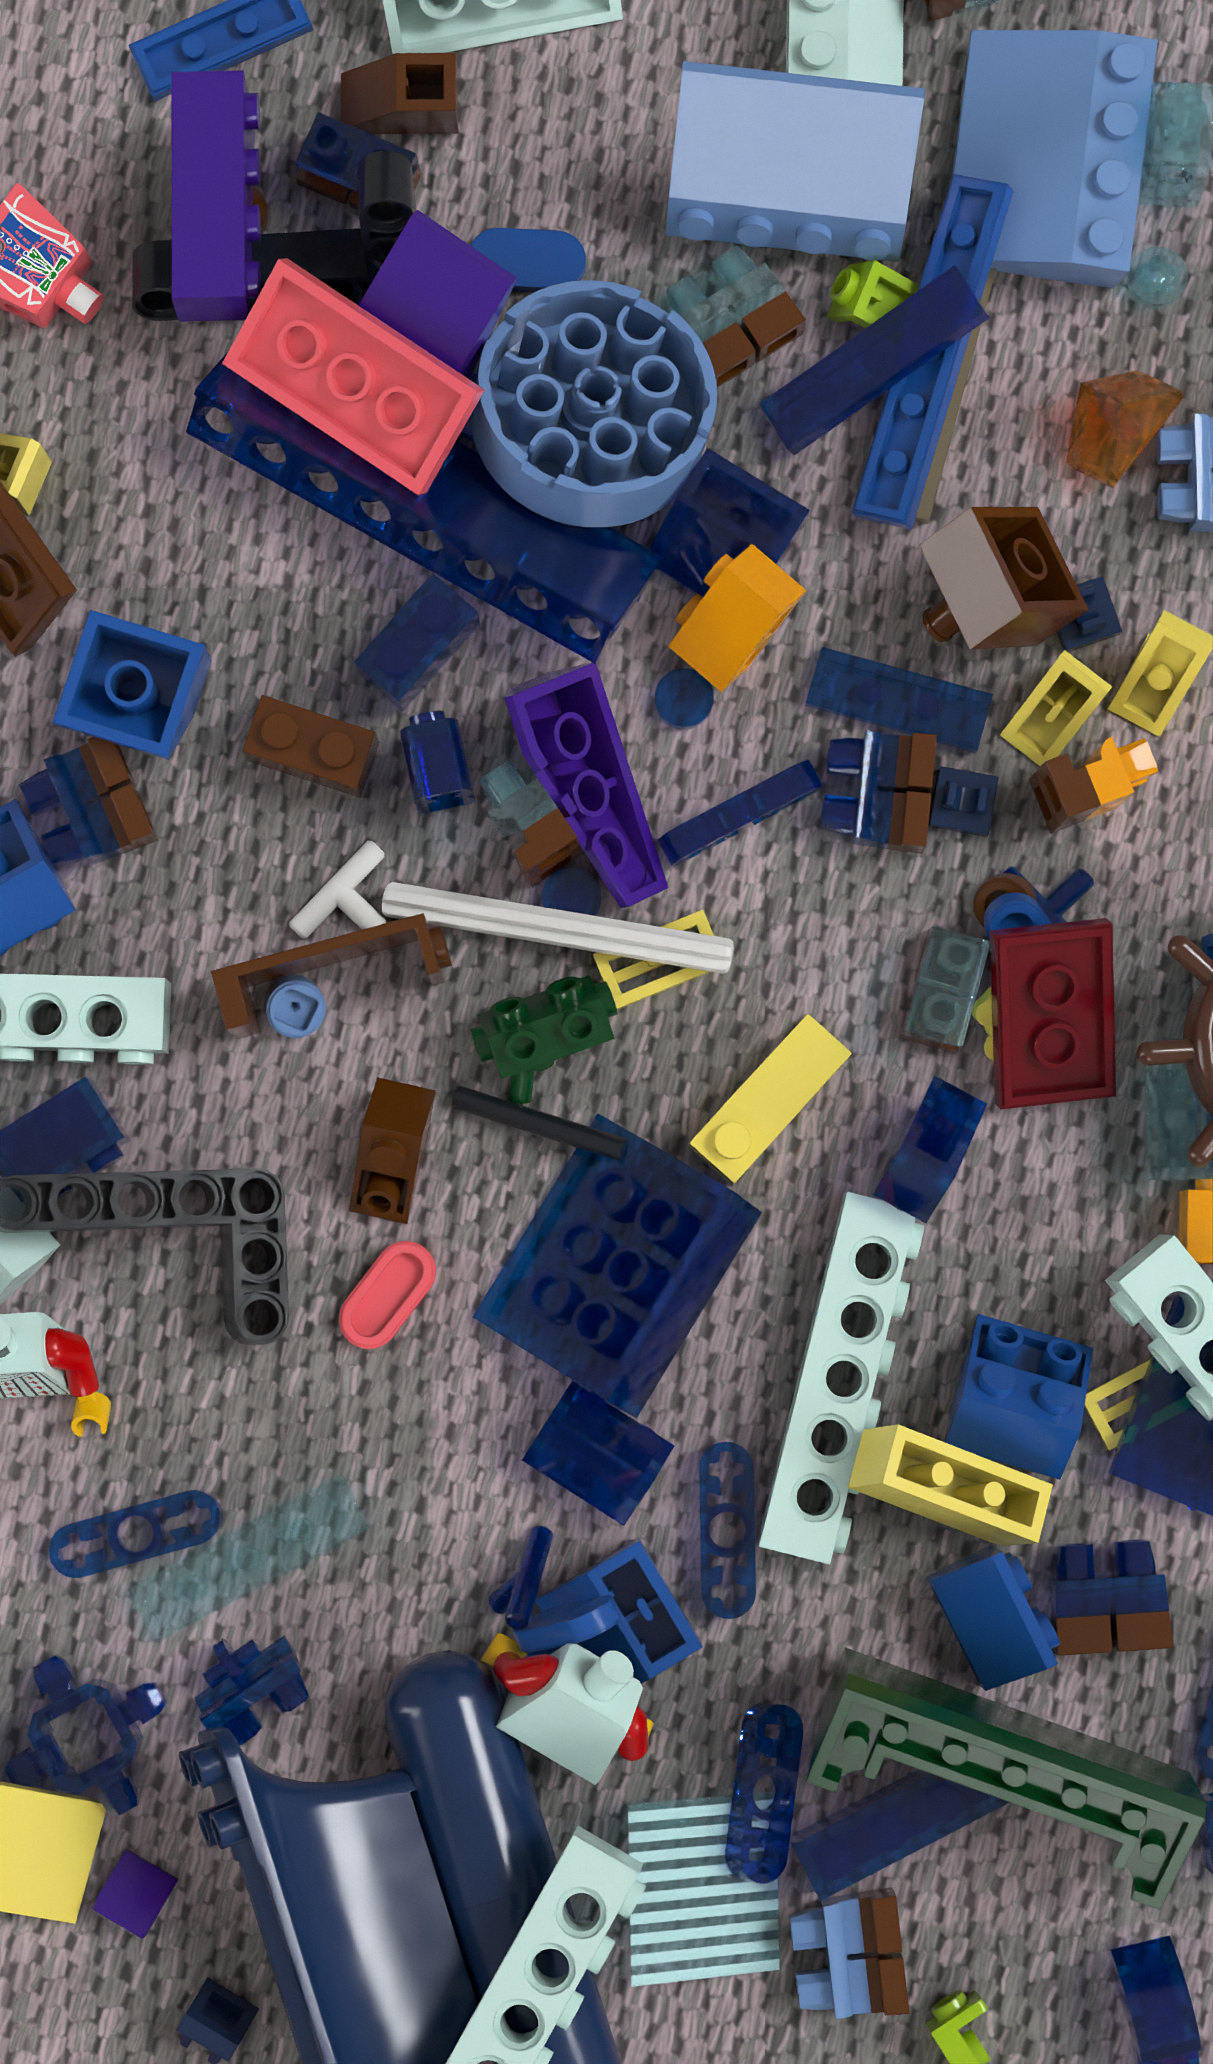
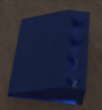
M597 1113L589 1127L628 1139L627 1148L622 1160L617 1161L579 1148L575 1149L482 1300L473 1318L637 1419L762 1212L733 1190Z

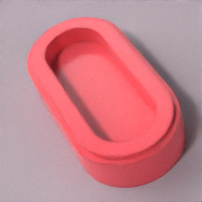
M400 1241L391 1244L380 1254L340 1309V1329L350 1343L360 1348L374 1349L387 1344L396 1335L429 1292L436 1278L434 1258L425 1247L412 1241Z

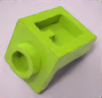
M876 260L850 264L839 273L832 285L830 298L833 301L827 313V318L836 323L852 321L893 345L901 347L919 285Z
M957 1990L947 1995L931 2008L935 2017L925 2023L950 2064H987L991 2061V2058L972 2029H969L962 2035L958 2031L988 2010L976 1990L967 1996L964 1995L962 1990Z

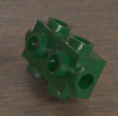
M590 975L582 978L565 977L551 983L546 991L526 998L509 997L496 1002L489 1011L477 1015L480 1026L471 1028L470 1032L481 1062L493 1060L501 1079L510 1077L508 1100L518 1104H527L532 1101L535 1071H543L550 1068L554 1064V1060L615 1039L608 1018L618 1015L606 981L594 984Z

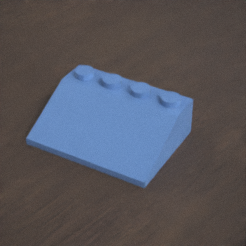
M972 30L970 32L952 175L957 174L1006 183L1013 190L990 268H994L999 272L1114 288L1129 273L1158 40L1101 30Z
M683 61L665 235L684 237L695 241L710 240L744 244L749 247L797 250L809 254L824 253L858 257L869 261L885 260L899 262L907 221L925 88Z

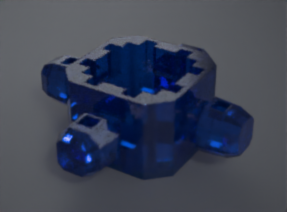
M58 1654L33 1667L34 1680L41 1695L43 1696L47 1693L52 1702L33 1713L27 1736L35 1751L28 1747L13 1757L6 1765L5 1771L11 1783L32 1787L47 1779L45 1773L48 1772L56 1789L77 1795L97 1784L101 1792L96 1796L106 1811L114 1817H118L139 1804L138 1790L131 1775L125 1778L121 1770L132 1764L139 1757L144 1736L136 1721L140 1720L142 1724H145L160 1714L167 1705V1700L156 1682H145L126 1692L127 1698L124 1700L114 1683L94 1678L76 1688L71 1680L76 1677L75 1673L67 1661ZM95 1697L98 1705L102 1704L113 1726L122 1740L119 1743L123 1749L90 1769L77 1774L74 1766L70 1767L51 1732L53 1728L49 1722Z

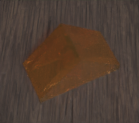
M1139 370L1080 382L1066 462L1076 471L1114 488L1185 396L1180 389Z

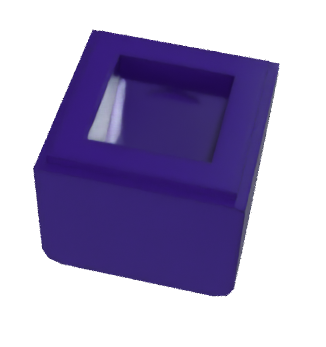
M126 1849L91 1908L136 1936L145 1938L179 1879Z

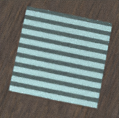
M777 1791L628 1804L629 1855L643 1863L637 1880L646 1885L641 1898L630 1915L631 1987L781 1970Z

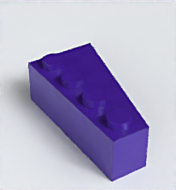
M244 70L171 72L172 301L178 321L246 320L251 311V298H258L261 292L259 261H252V242L261 241L259 205H253L254 186L260 185L261 181L259 149H254L255 130H260L258 93H248Z

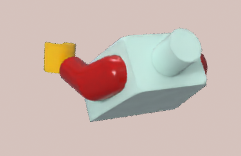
M45 1313L0 1314V1399L71 1394L77 1397L71 1421L73 1433L78 1437H83L85 1419L97 1422L100 1425L101 1433L105 1434L109 1422L111 1401L104 1394L96 1392L99 1389V1382L90 1348L85 1338L78 1333L65 1330Z
M496 1634L480 1661L491 1666L494 1669L495 1675L509 1690L496 1725L498 1729L594 1785L602 1778L617 1750L622 1758L629 1761L639 1760L646 1754L649 1746L648 1737L654 1723L647 1719L646 1713L637 1706L643 1687L640 1681L633 1677L632 1663L624 1654L618 1651H608L601 1657H598L578 1644L567 1643L551 1655L540 1654L526 1657L527 1653L521 1652L516 1641L504 1634Z

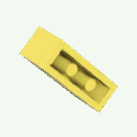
M899 1424L863 1430L848 1488L999 1546L1039 1543L1053 1484Z

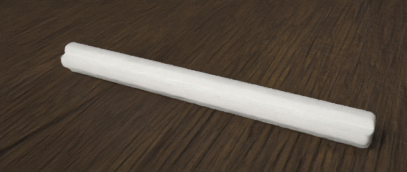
M396 882L388 883L382 897V913L390 918L403 919L424 913L428 924L722 974L729 971L733 959V941L729 938Z

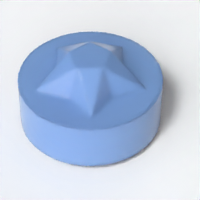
M288 975L278 979L270 986L265 995L264 1010L270 1025L275 1031L286 1037L300 1038L313 1033L321 1025L326 1013V1004L319 987L311 979L301 975Z

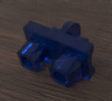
M285 1635L263 1651H261L253 1639L237 1650H234L222 1638L212 1646L219 1662L202 1673L210 1687L197 1695L195 1701L201 1711L199 1719L206 1729L226 1727L231 1730L239 1746L257 1735L262 1728L260 1718L251 1707L253 1704L269 1694L281 1712L285 1713L292 1711L309 1698V1694L300 1673L301 1668L296 1652Z

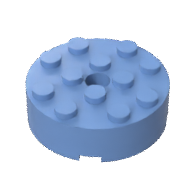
M595 280L571 281L552 285L526 296L505 313L504 320L494 330L489 340H486L475 384L485 391L471 414L474 442L485 467L502 489L520 504L541 516L557 522L581 527H612L633 523L658 512L671 503L688 485L698 468L714 422L717 407V384L713 365L702 341L690 325L673 309L668 314L658 306L640 298L642 292L640 290L613 282Z

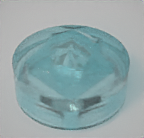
M1166 247L1147 248L1140 252L1130 265V271L1126 277L1127 289L1131 297L1145 308L1163 309L1169 307L1179 299L1185 289L1188 279L1187 268L1183 259L1175 251Z

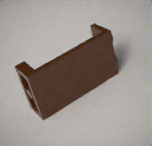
M424 913L213 970L211 974L226 1030L237 1039L261 1033L249 990L251 986L419 941L427 974L433 986L445 983L441 969L452 966L441 926L430 927Z

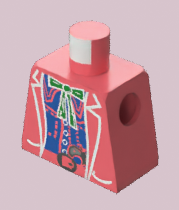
M16 183L0 205V308L44 329L60 308L83 324L89 323L102 306L104 294L82 280V277L92 265L87 250L23 186Z

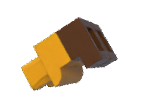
M1111 736L1087 759L1083 767L1074 770L1068 753L1045 761L1029 778V782L1050 834L1117 809L1134 793L1133 788L1144 785L1148 777L1158 772V768L1145 738L1117 748Z

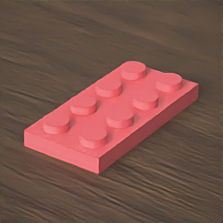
M287 258L278 259L222 363L417 495L427 493L485 391Z

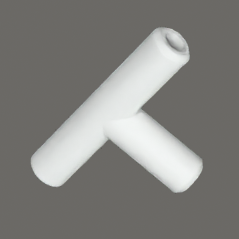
M366 841L289 922V927L302 939H307L336 907H339L362 930L385 924L386 919L354 890L384 858V852L373 841Z

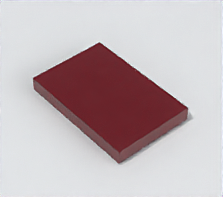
M1107 918L990 930L995 1104L1000 1109L1115 1097L1113 923Z

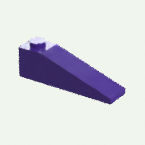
M596 661L548 672L507 689L504 699L524 758L556 808L560 810L577 835L579 844L619 907H629L669 888Z

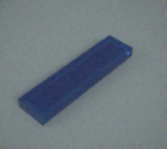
M954 265L765 399L760 405L787 450L796 455L988 320L990 316L962 272Z

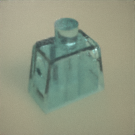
M1180 82L1153 83L1139 190V205L1198 207L1212 164L1213 85ZM1173 170L1187 171V177L1180 179L1169 178L1164 174Z

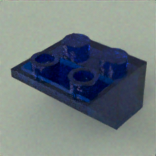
M707 448L676 497L644 558V563L691 592L698 593L704 597L710 586L703 580L712 567L725 554L735 559L753 544L775 564L780 566L804 528L810 510Z

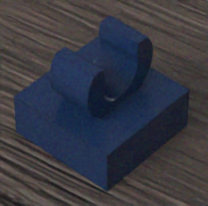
M1103 576L1077 584L1089 610L1057 632L1063 651L1070 652L1122 633V628Z
M940 766L928 827L987 837L989 835L999 777Z
M207 1977L176 2029L182 2033L180 2045L187 2048L193 2040L211 2051L208 2062L211 2064H217L222 2058L229 2062L259 2008Z

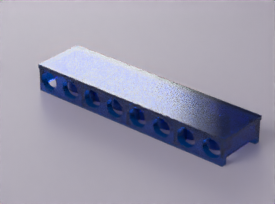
M227 353L195 389L194 395L196 399L186 429L187 434L594 664L597 663L605 646L636 601L639 602L651 576L663 559L659 554L611 527L573 526L546 518L526 508L512 498L494 480L478 452L458 441L454 443L427 493L417 495L223 365L222 363ZM213 407L221 410L231 420L234 431L231 433H221L215 430L207 422L205 416ZM257 443H278L285 453L286 460L276 463L266 459L260 453ZM309 472L317 474L329 472L335 478L338 490L326 492L319 489L311 481ZM361 501L368 503L381 501L387 507L390 519L387 521L372 519L362 509ZM413 530L418 532L433 530L439 536L443 548L437 551L425 549L415 540ZM465 560H486L493 568L495 577L491 580H482L475 577L468 571ZM536 588L545 597L547 607L537 610L526 606L518 597L517 589L530 590ZM569 618H589L597 626L600 636L595 639H586L579 636L571 628Z

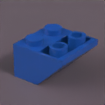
M978 1314L950 1408L944 1442L984 1458L1060 1480L1081 1432L1093 1347Z
M639 1537L535 1600L543 1612L557 1606L610 1595L620 1616L618 1622L607 1631L575 1644L598 1657H601L608 1651H618L624 1654L632 1663L633 1677L639 1680L641 1684L703 1647L700 1638Z
M989 1545L926 1576L980 1687L985 1691L1047 1670L1058 1664L1051 1649L1060 1645V1641L1044 1611L1040 1612L1037 1607L1030 1608L1024 1593L1033 1589L1016 1555L1012 1556L1010 1552L1004 1554L1003 1551Z

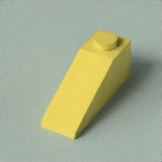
M807 1014L692 1139L688 1147L733 1186L852 1053L814 1018Z

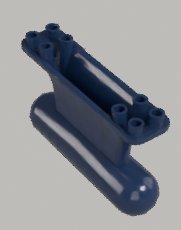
M451 1650L426 1654L406 1665L391 1683L385 1698V1724L399 1769L350 1781L304 1782L283 1778L261 1769L250 1761L240 1748L231 1730L226 1727H211L199 1731V1745L179 1752L181 1768L190 1787L200 1785L202 1789L211 1786L217 1805L198 1811L200 1829L208 1847L218 1845L221 1850L230 1847L233 1859L239 1862L302 2064H445L557 1864L519 1741L496 1727L506 1702L502 1688L490 1668L470 1654ZM568 1898L566 1900L567 1911L570 1914V1916L573 1919H575L571 1903ZM545 1949L536 1955L535 1959L538 1969L548 1977H561L569 1971V1962L566 1956L556 1949ZM586 1969L575 1989L576 1992L585 1996L567 2030L555 2025L544 2045L554 2052L548 2064H620L619 2053L593 1972ZM513 2005L505 2011V2019L508 2025L517 2032L527 2033L538 2027V2018L535 2012L528 2006Z

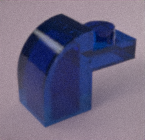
M1170 1935L1110 1949L1116 1987L1130 2029L1135 2064H1200L1198 2051H1202L1197 2021L1187 1983Z

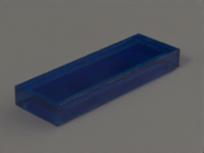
M821 647L805 706L908 735L913 733L937 734V743L976 753L993 694Z

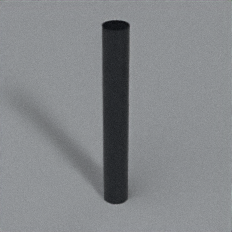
M459 1085L453 1095L452 1108L607 1158L621 1161L627 1148V1138Z

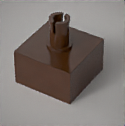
M970 507L919 544L945 597L933 607L927 608L922 614L925 628L939 642H947L952 639L953 635L961 631L970 650L1037 646L1089 610L1038 507Z

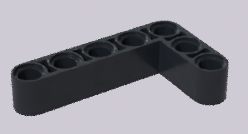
M382 150L372 152L360 160L357 169L360 228L261 234L260 242H252V261H259L261 290L278 259L287 258L359 305L411 215L416 211L413 173L409 159L403 154ZM172 240L145 242L137 246L133 251L132 307L142 318L152 321L178 320L172 301ZM251 298V309L257 298Z
M255 1168L12 1175L0 1179V1190L5 1187L14 1188L22 1194L25 1200V1211L17 1221H7L0 1216V1232L4 1233L221 1226L223 1316L227 1332L234 1340L246 1345L272 1343L285 1332L289 1319L285 1193L280 1180L268 1170ZM247 1181L257 1183L264 1191V1205L256 1214L245 1210L240 1203V1189ZM188 1182L197 1184L205 1193V1207L197 1216L188 1214L180 1205V1190ZM127 1184H133L141 1188L146 1197V1207L137 1218L128 1216L119 1206V1193ZM67 1185L78 1188L85 1196V1211L76 1220L67 1218L58 1208V1194ZM249 1241H256L266 1251V1265L258 1274H252L247 1271L242 1264V1250ZM253 1301L263 1304L269 1315L268 1325L259 1335H254L248 1331L243 1320L244 1310Z

